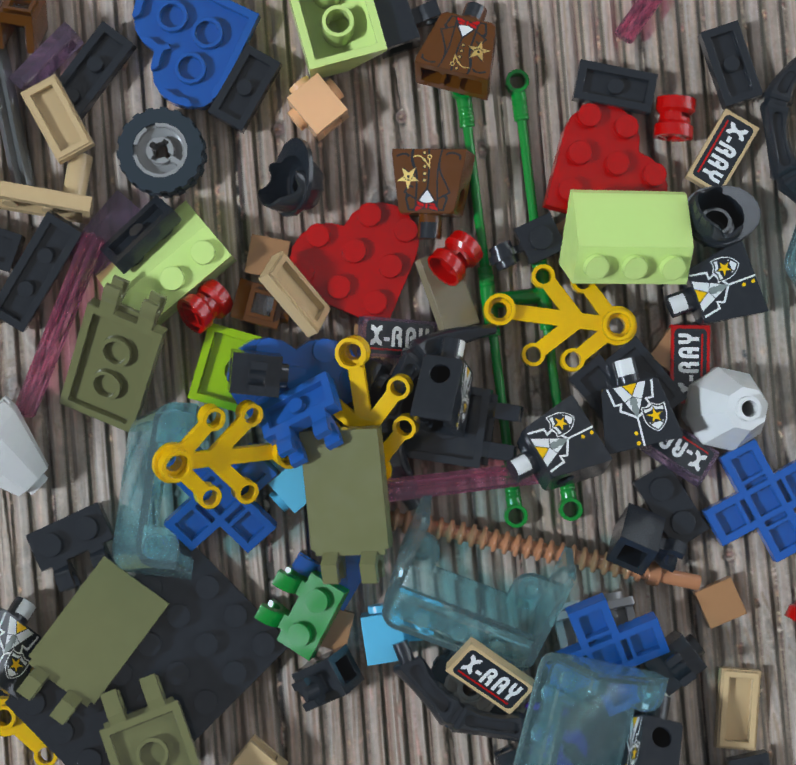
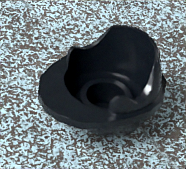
M291 138L284 144L277 162L269 165L270 182L266 187L258 191L260 203L279 212L283 217L297 216L299 213L314 208L318 204L324 190V176L313 161L312 151L308 142L302 138Z
M710 186L699 189L688 197L692 236L703 247L726 248L739 243L748 237L759 224L761 211L758 202L750 193L739 187Z

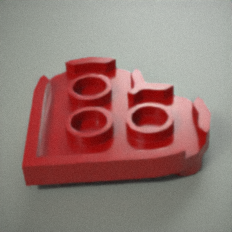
M586 103L567 120L561 133L542 208L567 214L570 189L667 191V171L662 164L639 152V123L634 116L627 114L620 108L598 103Z
M383 202L365 203L352 213L344 226L333 223H316L311 225L299 236L292 246L290 260L329 306L366 322L369 320L390 321L416 260L419 247L418 227L409 215L401 214L396 205Z

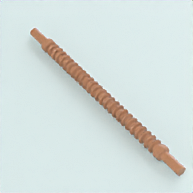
M395 508V511H390L393 532L396 531V528H401L403 534L411 530L414 536H417L419 532L424 533L426 539L430 535H434L436 541H439L441 537H445L447 543L455 539L458 545L468 542L470 548L474 544H478L480 550H484L485 546L490 547L491 552L501 549L503 555L507 551H511L514 557H517L518 553H522L524 559L534 556L537 562L540 558H545L547 564L555 560L558 566H561L564 562L568 563V568L570 569L574 565H578L580 571L588 567L591 573L599 569L602 575L611 572L612 577L616 578L618 574H622L624 580H628L629 576H632L635 582L644 579V583L651 586H658L659 583L698 591L701 585V575L674 570L672 573L661 568L656 561H652L643 576L607 561L608 551L604 555H600L598 549H594L593 553H590L587 547L577 550L575 544L571 548H567L564 542H561L560 546H556L554 540L544 543V539L541 537L538 541H533L531 535H528L527 539H523L520 533H517L516 537L510 536V531L500 534L498 528L494 532H490L487 526L479 530L476 524H473L472 527H467L464 521L461 522V525H456L454 519H451L449 523L444 522L443 517H440L439 520H433V515L431 514L428 515V518H423L421 512L413 516L409 510L405 514L400 513L399 508Z

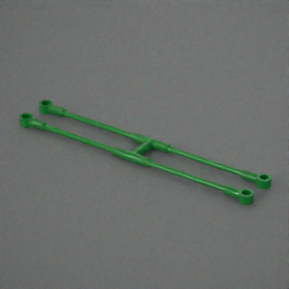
M515 69L508 73L505 80V88L511 94L514 122L518 126L530 222L538 218L539 215L527 127L529 113L526 89L529 85V77L525 71ZM520 77L524 82V86L514 88L510 84V79ZM451 92L452 97L457 101L460 128L463 129L465 149L475 155L470 180V191L476 239L483 251V258L479 261L480 267L477 268L483 312L486 300L497 293L492 270L493 266L489 265L473 135L475 120L472 97ZM547 259L532 265V268L534 269L540 264H547ZM543 269L538 270L536 273L537 281L542 284L548 283L549 273ZM535 287L498 292L510 296L514 303L518 305L537 304V307L553 309L552 300L543 289ZM500 303L494 304L491 308L492 314L499 318L498 308H504L505 306ZM484 317V325L490 324ZM539 324L544 336L555 328L553 325ZM496 326V334L487 337H489L495 393L499 395L498 403L507 404L498 337L501 335L500 326ZM554 348L546 355L553 407L562 401L556 351ZM499 419L502 444L512 445L509 421ZM504 460L506 477L503 480L507 507L504 510L503 517L509 526L519 528L526 524L528 513L522 506L520 484L511 477L506 465L507 461ZM575 483L560 487L561 501L558 504V512L567 521H575L583 513L582 504L577 500ZM567 502H574L577 506V511L573 516H566L564 514L563 508ZM514 508L520 509L523 513L521 521L517 523H512L508 517L509 512Z

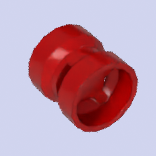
M677 94L658 96L656 98L655 110L660 114L659 121L654 125L653 137L669 142L691 141L693 139L694 127L690 123V116L695 112L696 99L691 96Z
M455 230L445 240V247L437 248L428 257V265L439 280L447 285L456 286L466 276V269L473 268L483 258V251L471 235L461 230Z
M209 279L200 285L196 294L189 293L177 302V310L182 321L192 331L200 334L213 325L215 318L222 319L229 314L233 306V301L228 291L214 279Z

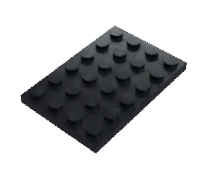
M175 536L134 576V578L170 604L105 692L113 689L120 690L127 714L148 706L139 679L155 673L159 676L166 699L173 696L174 700H179L194 742L288 647L276 640L280 633L276 627L265 625L254 618L258 609L197 547L190 551ZM48 679L34 699L29 701L20 695L18 699H8L5 702L65 765H110L99 732L105 729L103 724L109 722L101 697L96 704L91 702L88 707L81 703L64 725L49 715L67 692L50 679Z

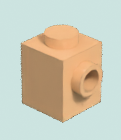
M318 73L310 79L308 76H304L289 89L291 94L287 97L291 110L287 112L288 116L301 131L308 128L318 141H321L349 118L348 109L340 101L344 94L331 78L324 81Z

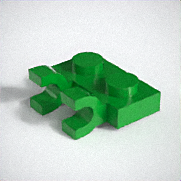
M288 565L285 571L282 569L278 570L271 584L282 591L299 596L292 610H288L283 604L272 598L268 604L262 603L254 618L265 625L281 629L276 640L310 661L316 656L350 590L341 584H323L322 573L318 570L311 572L308 578L293 570L291 565Z

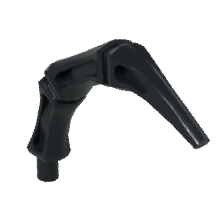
M796 57L771 81L762 95L764 102L760 105L770 178L773 181L776 180L778 190L794 203H796V156L792 152L789 141L788 123L791 114L789 106L794 102V91L796 89Z
M493 324L455 327L439 330L413 339L408 348L402 349L390 379L396 374L403 373L408 375L414 384L419 378L423 357L428 354L438 356L443 337H453L469 343L496 334L497 327ZM400 380L394 382L395 390L399 393H405V384ZM407 397L396 404L381 424L383 443L393 432L392 425L394 420L401 414H404ZM403 443L390 459L392 476L387 483L388 495L391 499L400 497L407 509L412 511L420 506L422 501L412 488L417 482L408 462Z
M408 639L393 644L399 664L393 667V672L414 691L438 723L442 726H449V730L454 733L486 736L526 743L531 738L538 740L565 717L587 688L584 687L560 698L556 696L550 702L540 707L526 709L524 713L520 711H515L511 714L486 712L475 708L469 703H461L456 695L439 682L422 656L414 657Z

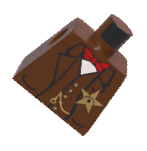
M468 2L465 4L462 15L444 12L439 16L416 56V83L488 100L495 53L496 25L484 21L487 9L477 2Z
M392 149L400 213L411 217H419L418 239L442 240L443 217L460 218L464 213L475 155L467 149Z

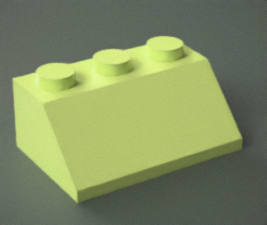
M288 0L310 78L316 73L324 78L350 71L387 51L374 0Z
M570 189L559 265L572 284H687L694 243L688 198L685 192Z
M186 200L174 210L182 220L173 228L169 236L160 240L145 254L143 260L138 265L123 274L111 263L96 275L103 288L107 282L111 284L114 275L129 280V287L122 304L139 311L145 298L149 299L152 290L167 296L166 304L157 322L158 325H161L178 311L177 302L189 293L196 294L200 285L209 279H216L237 261Z

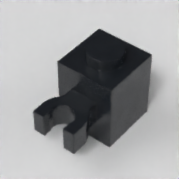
M374 0L387 46V51L381 54L382 58L385 59L420 47V35L417 28L435 24L441 15L436 0L426 2L413 9H410L408 0Z
M231 349L227 389L229 393L279 398L280 388L287 387L289 364L282 363L283 356L280 353Z
M629 503L614 526L606 560L643 576L654 560L661 568L673 573L676 569L678 558L682 560L685 556L687 543L678 539L663 538L662 534L666 518Z
M676 629L665 637L670 652L642 663L668 696L680 687L687 686L697 678V674L707 668L700 658L705 651L691 634L684 637Z
M345 644L303 665L292 674L295 682L291 685L304 698L306 703L302 706L307 712L347 695L365 679L348 646Z

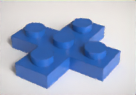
M751 439L737 449L729 450L718 456L717 458L735 492L701 511L719 545L725 546L756 529L774 562H779L796 553V513L793 510L796 507V460L772 471L755 439Z
M199 446L195 451L203 449ZM176 457L173 458V459L167 464L166 467L171 466L172 464H174V462H175V460H176ZM269 460L231 465L243 477H248L258 485L259 491L278 474V469ZM209 467L193 469V471L203 481L212 482L221 490L222 499L219 505L213 509L203 508L195 501L194 493L182 482L176 483L189 498L173 511L163 524L190 551H193L217 528L221 527L247 553L277 527V521L256 501L250 504H242L231 494V488ZM249 485L242 489L241 496L248 492ZM209 490L204 494L203 500H207L211 497L212 490Z
M603 593L566 607V613L578 642L541 657L557 697L560 698L595 683L608 716L646 701L633 667L670 652L655 613L652 611L616 626Z

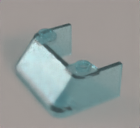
M424 492L401 543L384 597L382 608L384 621L395 630L457 652L472 636L521 671L528 670L534 664L576 582L573 549L567 546L564 547L550 578L536 573L522 574L513 581L508 593L437 567L436 564L440 557V544L435 536L426 532L430 525L432 495Z

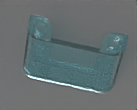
M183 402L167 403L138 417L130 426L112 545V558L115 564L126 572L191 579L194 559L184 556L179 551V541L170 529L158 526L164 482L154 474L152 459L155 452L162 445L168 442H180L198 423L197 413L200 409L198 404ZM210 434L203 442H209Z
M550 652L545 654L537 668L513 765H621L634 710L643 712L655 711L664 699L669 678L654 671L566 653Z

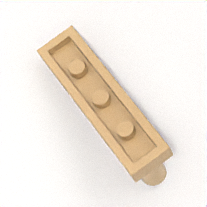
M81 153L68 161L62 191L0 180V209L43 217L48 211L52 210L68 221L90 225L93 213V198L86 196L93 157L86 153Z

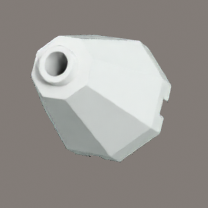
M714 367L710 372L689 385L681 418L686 426L691 428L695 440L702 445L732 451L761 433L765 423L768 402L750 374Z
M5 395L0 400V488L17 496L22 495L26 491L32 495L47 481L48 477L44 473L49 465L18 406Z

